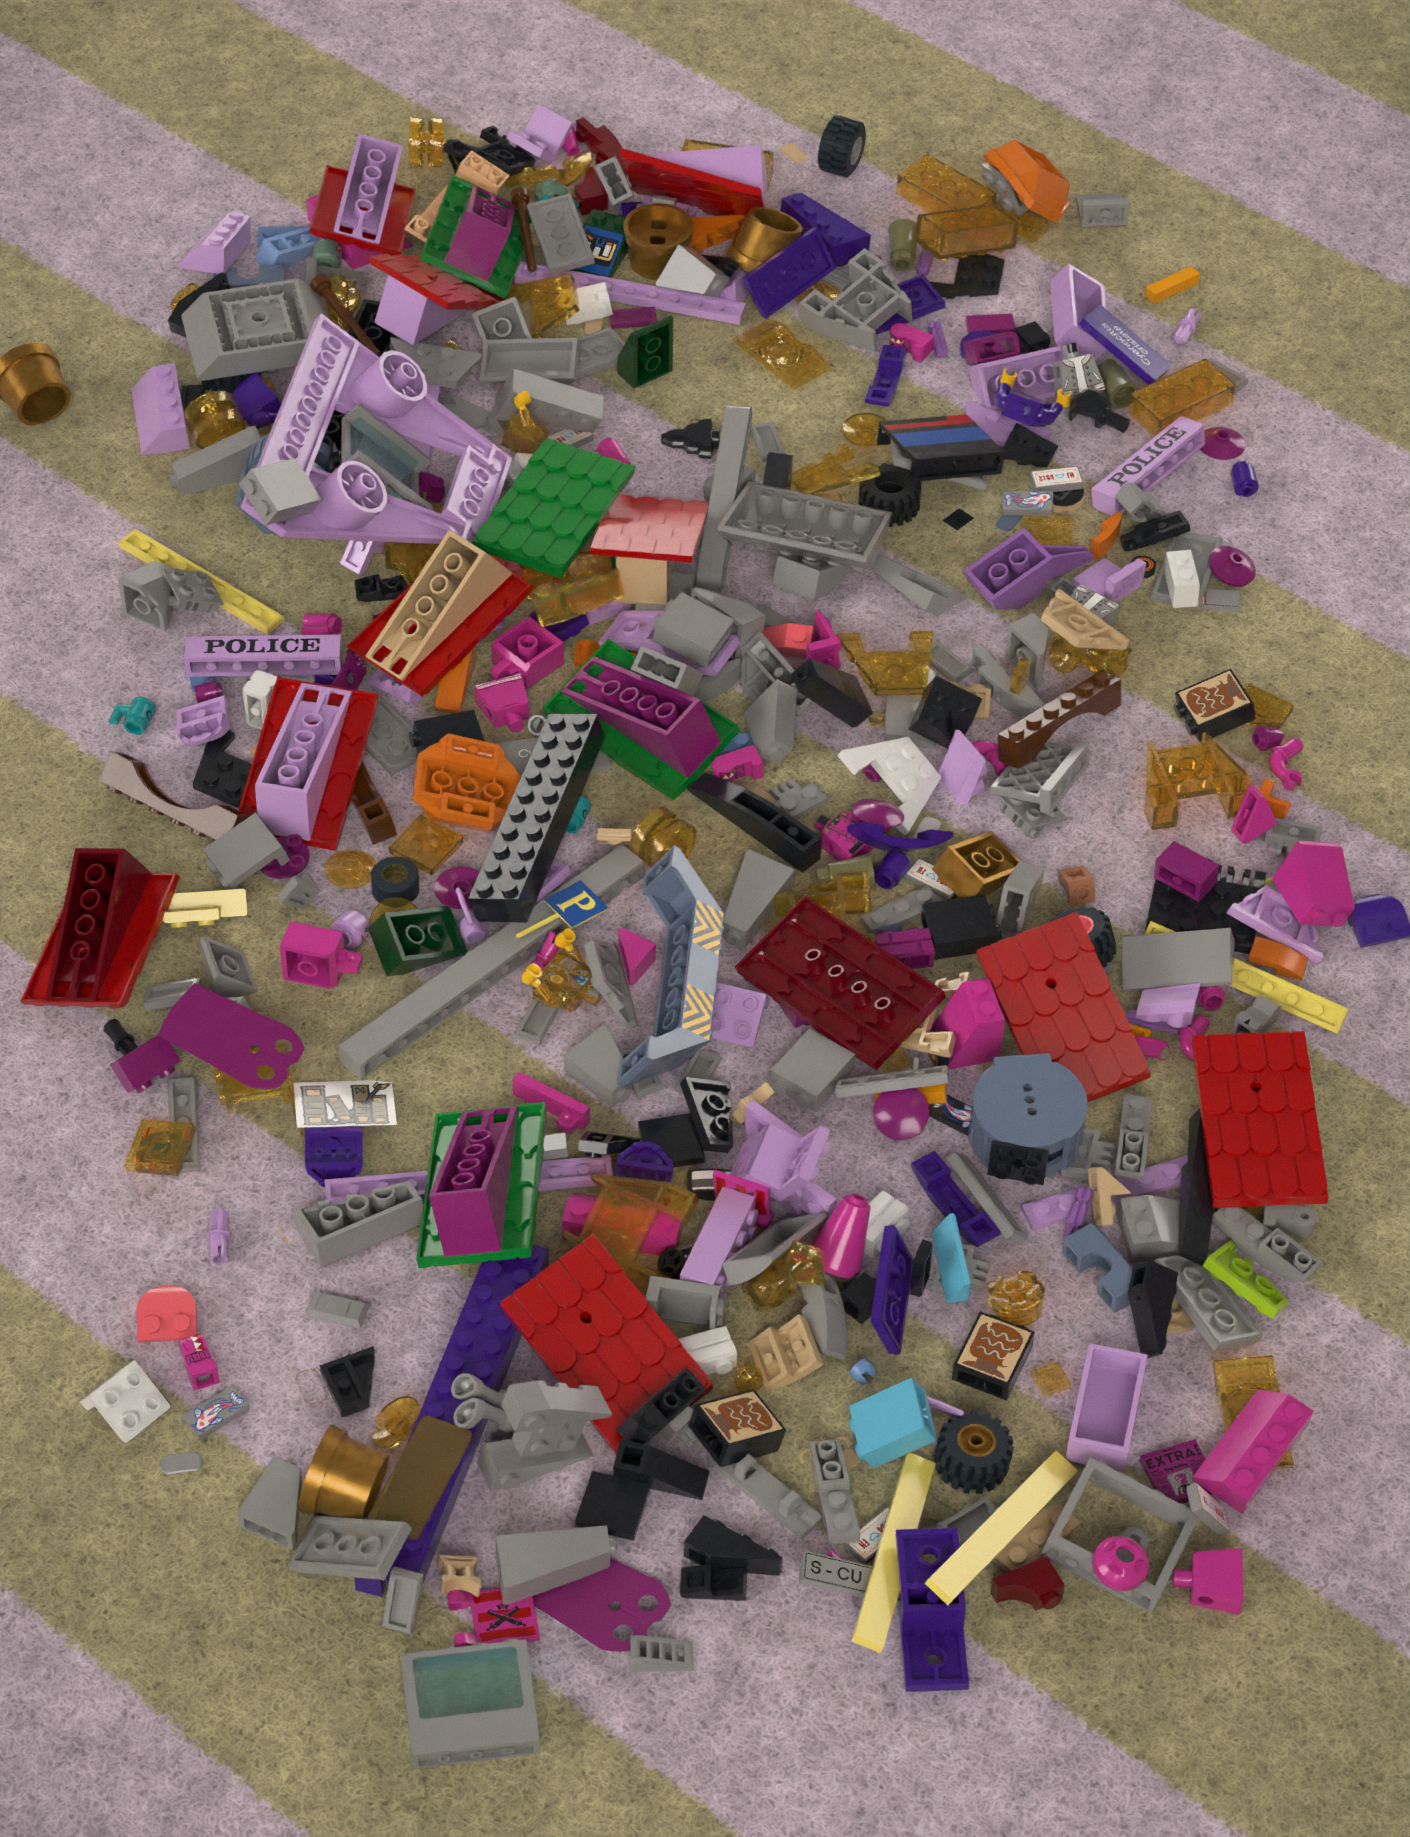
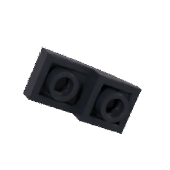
M379 574L354 580L357 600L362 602L395 600L409 587L406 574L384 580L380 579Z

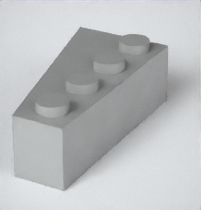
M513 369L495 398L494 419L523 422L520 409L514 404V398L518 393L525 390L531 398V403L525 405L528 418L535 421L536 425L593 433L603 419L604 396L517 369Z
M410 1181L375 1188L371 1194L367 1195L349 1194L346 1195L347 1199L329 1203V1199L318 1201V1206L304 1209L303 1205L293 1207L296 1229L320 1267L421 1225L423 1213L422 1198Z

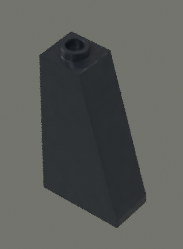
M811 658L791 673L795 685L801 694L852 728L857 727L873 714L863 689L854 675Z

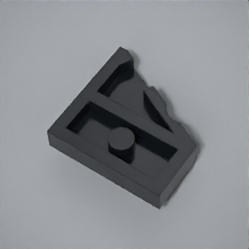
M1016 423L1002 449L1005 451L1004 460L1017 461L1018 465L1048 467L1059 446Z
M586 1131L579 1139L578 1151L585 1152L587 1157L601 1158L602 1154L608 1155L623 1152L631 1147L633 1143L640 1142V1138Z
M373 1346L320 1365V1373L342 1418L370 1408L375 1363V1349Z

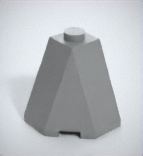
M154 561L118 579L122 611L124 615L165 632L168 629L173 610L172 606L168 605V598L173 596L174 592L165 578L162 568H174Z

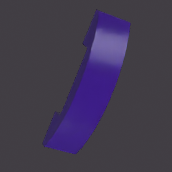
M883 345L879 357V366L873 384L869 386L865 403L886 407L892 404L904 367L907 348Z
M859 822L847 826V832L859 841L885 851L912 852L939 845L953 838L952 831L930 829L917 833L916 839L883 835L882 824Z
M936 1151L911 1163V1167L925 1193L946 1218L949 1214L954 1213L959 1234L966 1241L979 1247L1001 1235V1231L985 1211L979 1213L951 1179L950 1168Z

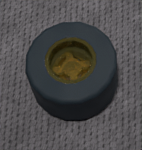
M388 857L374 865L371 871L372 895L375 900L388 907H402L413 902L420 892L419 873L416 865L407 858Z

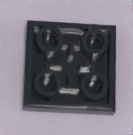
M691 1113L638 1121L641 1141L652 1142L661 1146L662 1151L669 1159L671 1158L673 1168L705 1163L703 1147Z
M592 1471L575 1519V1527L584 1528L607 1525L608 1535L634 1541L651 1491V1485Z

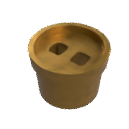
M662 203L643 205L631 211L626 216L623 227L625 240L629 245L632 269L644 278L658 280L678 244L688 246L691 242L693 221L688 213L676 206Z
M763 206L752 207L738 236L732 240L727 250V256L737 262L739 268L750 273L799 238L802 226L796 219L779 210Z
M26 343L9 350L0 357V399L7 403L18 419L26 425L35 426L57 418L65 411L71 399L70 390L60 372L58 359L53 349L43 343Z
M331 1424L324 1433L309 1466L298 1501V1511L311 1515L321 1513L332 1517L367 1519L382 1486L389 1463V1456L348 1437V1432Z

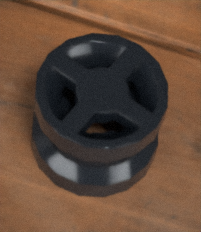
M676 1248L665 1250L658 1259L659 1272L670 1279L680 1280V1273L689 1256Z

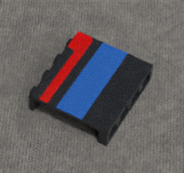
M967 414L879 421L876 444L889 445L891 444V438L912 459L909 478L913 482L1002 474L1005 451Z

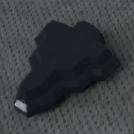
M711 418L699 420L698 423L688 424L684 429H673L661 434V444L671 448L684 449L686 453L697 454L699 458L711 459L713 449H719L720 430L713 429Z

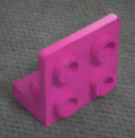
M821 610L815 611L814 642L807 644L806 661L811 658L838 669L841 667L839 650L842 649L841 640L838 635L833 633L830 620L828 618L825 619Z

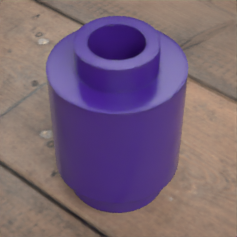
M1247 461L1235 463L1230 473L1235 493L1238 496L1242 495L1244 497L1255 494L1259 484L1254 467Z
M891 850L876 868L874 876L875 882L881 888L892 889L899 884L910 868V861L906 854L901 851Z

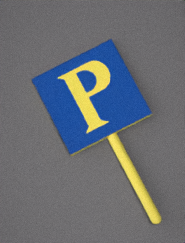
M580 880L544 899V902L555 914L517 933L516 938L519 939L559 917L573 929L609 910V908Z

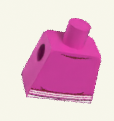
M521 673L474 686L475 703L495 728L508 725L512 732H519L524 728L523 720L529 719V702Z

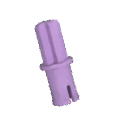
M1189 309L1184 319L1179 321L1178 329L1173 336L1177 345L1179 343L1185 344L1189 336L1195 333L1196 325L1202 317L1200 311L1194 316L1197 309Z
M218 1208L211 1212V1226L207 1238L210 1241L209 1262L212 1264L216 1263L218 1253L219 1263H227L228 1261L227 1245L231 1235L228 1232V1212L223 1210V1208Z

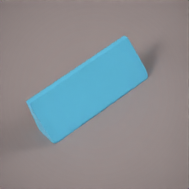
M952 1213L932 1232L933 1244L947 1303L968 1301L971 1285L956 1216Z

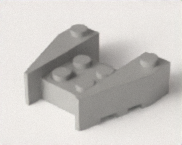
M864 248L848 261L850 281L853 282L851 286L833 301L815 289L799 302L801 322L815 332L875 352L877 350L875 330L895 313L911 322L912 309L910 299L898 287L893 275L888 273L883 261Z
M538 1380L511 1384L501 1405L515 1431L513 1437L508 1440L485 1443L477 1464L490 1491L511 1489L517 1484L593 1457L582 1434L585 1423L590 1420L611 1417L612 1413L598 1386L580 1385L578 1389L568 1388L566 1383L557 1382L554 1387L547 1386L545 1381Z

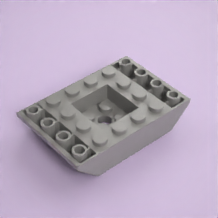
M299 279L203 293L181 315L197 381L297 366L315 319L320 314H323L330 320L324 296L322 297L315 293L310 285Z

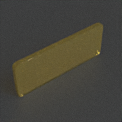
M430 1416L422 1417L374 1504L368 1519L407 1522L412 1528L407 1538L412 1540L418 1539L470 1444L472 1433L467 1429Z

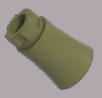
M899 219L892 222L888 228L891 265L895 271H909L913 268L916 259L920 227L912 220Z
M1106 359L1103 363H1100L1098 370L1104 382L1108 400L1112 403V408L1120 409L1134 406L1140 398L1141 391L1139 386L1130 379L1123 367L1117 364L1114 359Z
M870 852L845 860L828 862V865L815 866L819 892L828 890L833 892L850 889H875L874 870Z

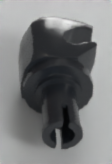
M1084 389L1072 399L1069 413L1070 421H1073L1077 414L1096 419L1094 427L1098 429L1108 425L1121 431L1123 434L1128 429L1130 419L1112 412V403L1108 402L1101 394L1090 389Z

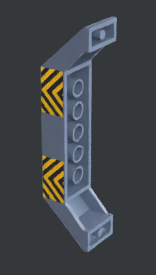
M673 846L644 876L642 894L650 899L666 925L667 932L654 1036L649 1035L620 1062L617 1085L621 1087H626L682 1066L687 1060L693 1058L701 1047L707 1046L712 1038L711 1023L715 1014L713 1005L717 995V988H715L716 978L720 971L718 961L722 952L720 943L724 932V913L681 849Z

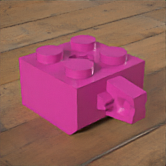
M529 616L498 636L491 645L492 663L495 665L491 668L492 680L521 673L524 686L528 689L564 665V642Z
M290 921L280 944L283 979L330 989L338 985L343 973L358 974L363 962L361 954L344 949L343 932Z

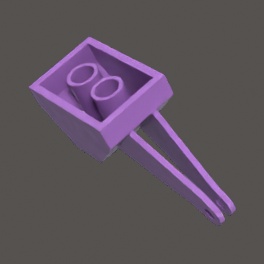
M1023 528L966 568L964 573L966 579L994 609H1021L1040 596L1048 580L1090 563L1093 559V554L1085 546L1041 545Z

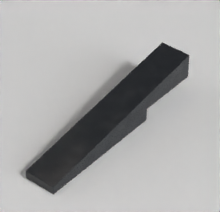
M1199 1108L1189 1119L1188 1161L1181 1168L1178 1256L1203 1266L1208 1257L1214 1208Z

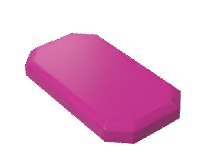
M1144 1036L1136 1038L1144 1056L1165 1060L1159 1058L1164 1047H1168L1169 1051V1045L1165 1041Z

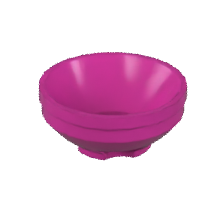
M1113 1536L1102 1541L1096 1548L1092 1557V1567L1096 1577L1105 1586L1117 1591H1129L1139 1587L1144 1582L1148 1573L1149 1561L1145 1550L1136 1541L1123 1536ZM1119 1549L1128 1550L1133 1556V1561L1129 1563L1122 1562L1118 1559L1116 1551Z

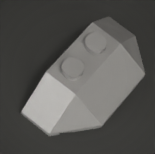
M760 631L741 648V687L754 701L777 679L796 688V716L801 715L813 703L812 700L801 694L795 685L791 673L796 668Z

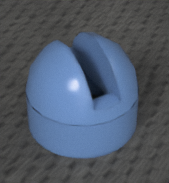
M867 1357L856 1363L849 1372L857 1382L862 1384L870 1382L863 1375L864 1373L865 1375L869 1374L873 1378L876 1374L874 1365Z

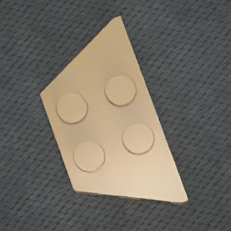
M1061 589L1056 591L1054 598L1049 602L1041 618V621L1049 626L1052 631L1060 634L1069 644L1077 648L1126 650L1130 642L1129 639Z

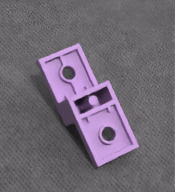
M622 611L598 642L601 647L609 638L625 650L639 651L642 645L704 673L703 675L708 676L717 675L740 644L737 635H730L708 667L705 668L653 641L655 629L652 628L653 623L659 614L663 616L664 611Z
M755 1100L746 1106V1142L769 1124L799 1139L803 1138L802 1135ZM812 1181L811 1183H806L803 1189L796 1190L793 1196L789 1195L781 1202H778L785 1207L787 1213L792 1217L826 1212L827 1218L812 1231L814 1234H818L835 1210L837 1199ZM770 1197V1200H771L772 1202L778 1201V1200H776V1199Z
M769 1124L742 1145L730 1175L769 1187L770 1197L781 1202L789 1195L793 1196L796 1190L803 1189L806 1183H811L815 1179L819 1170L816 1163L819 1156L823 1157L828 1149L829 1141L826 1139L830 1130L819 1125L802 1139H799Z

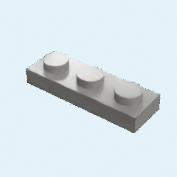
M926 885L860 916V922L868 932L894 923L903 926L921 917L923 903L941 900Z

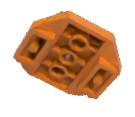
M1016 139L996 149L991 148L985 153L983 158L991 167L1005 176L1018 193L1019 199L1029 210L1055 223L1059 221L1069 205L1067 199L1070 183L1044 154Z
M448 733L439 742L418 754L415 764L412 800L422 807L430 821L489 832L500 827L521 776L513 764L505 757V752L500 745Z

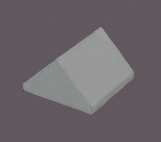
M516 296L472 313L483 343L484 340L533 339L529 319Z
M205 936L200 939L202 961L213 992L225 998L240 997L258 992L244 951Z

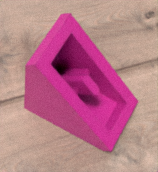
M1252 784L1248 786L1231 827V831L1241 843L1250 842L1278 824L1266 797Z
M625 928L618 929V946L629 985H635L656 960V944Z

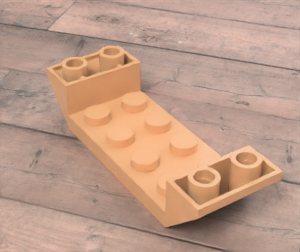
M471 150L460 163L455 176L498 196L510 175ZM447 186L421 216L416 214L405 227L407 232L424 243L428 238Z

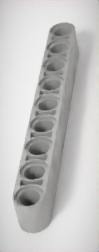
M727 405L725 409L697 569V587L724 588L731 540L722 537L718 532V525L740 494L752 425L751 406Z

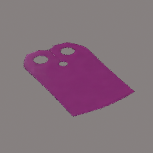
M194 983L175 1003L157 1035L216 1067L244 1085L255 1089L279 1088L289 1076L287 1074L288 1067L293 1063H298L305 1049L301 1039L292 1028L246 1008L197 983ZM280 1039L289 1041L292 1044V1051L287 1054L279 1053L275 1049V1042ZM251 1045H256L260 1051L252 1053L249 1048ZM267 1065L273 1068L275 1075L272 1079L264 1080L257 1075V1069L260 1066Z
M610 1558L609 1568L532 1596L534 1607L556 1619L598 1648L618 1652L631 1651L630 1638L625 1641H619L614 1638L613 1630L618 1625H628L632 1628V1635L648 1636V1627L654 1622L661 1621L671 1607L669 1595L659 1581ZM645 1595H651L657 1599L658 1605L652 1611H643L638 1606L639 1599ZM612 1602H618L621 1607L618 1611H612L609 1609V1605Z

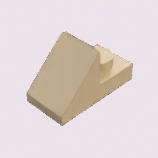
M1103 1167L1088 1168L1089 1188L1093 1191L1091 1198L1093 1224L1112 1225L1116 1209L1114 1202L1111 1201V1195L1131 1194V1192Z

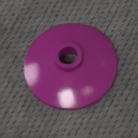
M1212 427L1205 430V445L1200 450L1211 458L1229 460L1240 456L1245 450L1246 443L1243 436L1233 429Z
M1220 546L1215 548L1209 555V567L1214 576L1223 583L1234 587H1242L1254 579L1256 574L1255 565L1243 551L1231 546Z
M456 867L445 871L435 882V895L437 899L445 906L449 905L453 909H462L456 893V888H460L462 892H465L462 894L468 908H472L468 897L479 875V871L469 867Z

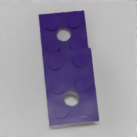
M958 1528L898 1529L895 1534L900 1583L898 1614L905 1692L968 1690L969 1676L964 1637L966 1613L964 1590L947 1605L925 1584L960 1548ZM925 1554H932L937 1558V1561L926 1563L921 1557ZM930 1655H938L943 1659V1662L939 1665H932L926 1658Z

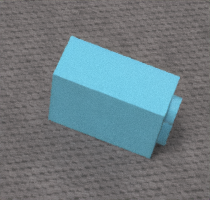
M912 1377L849 1406L851 1413L849 1424L857 1440L855 1451L860 1460H865L872 1467H879L937 1441L926 1391Z

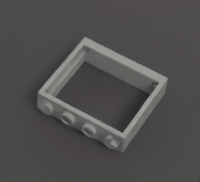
M1090 1457L1040 1556H1047L1051 1562L1137 1607L1152 1612L1198 1517L1191 1512L1189 1506L1179 1504L1166 1497L1162 1492L1139 1483L1132 1476L1124 1475L1110 1468L1105 1462L1097 1461ZM1088 1481L1182 1528L1155 1585L1144 1580L1139 1587L1129 1591H1117L1105 1586L1093 1571V1553L1060 1536Z

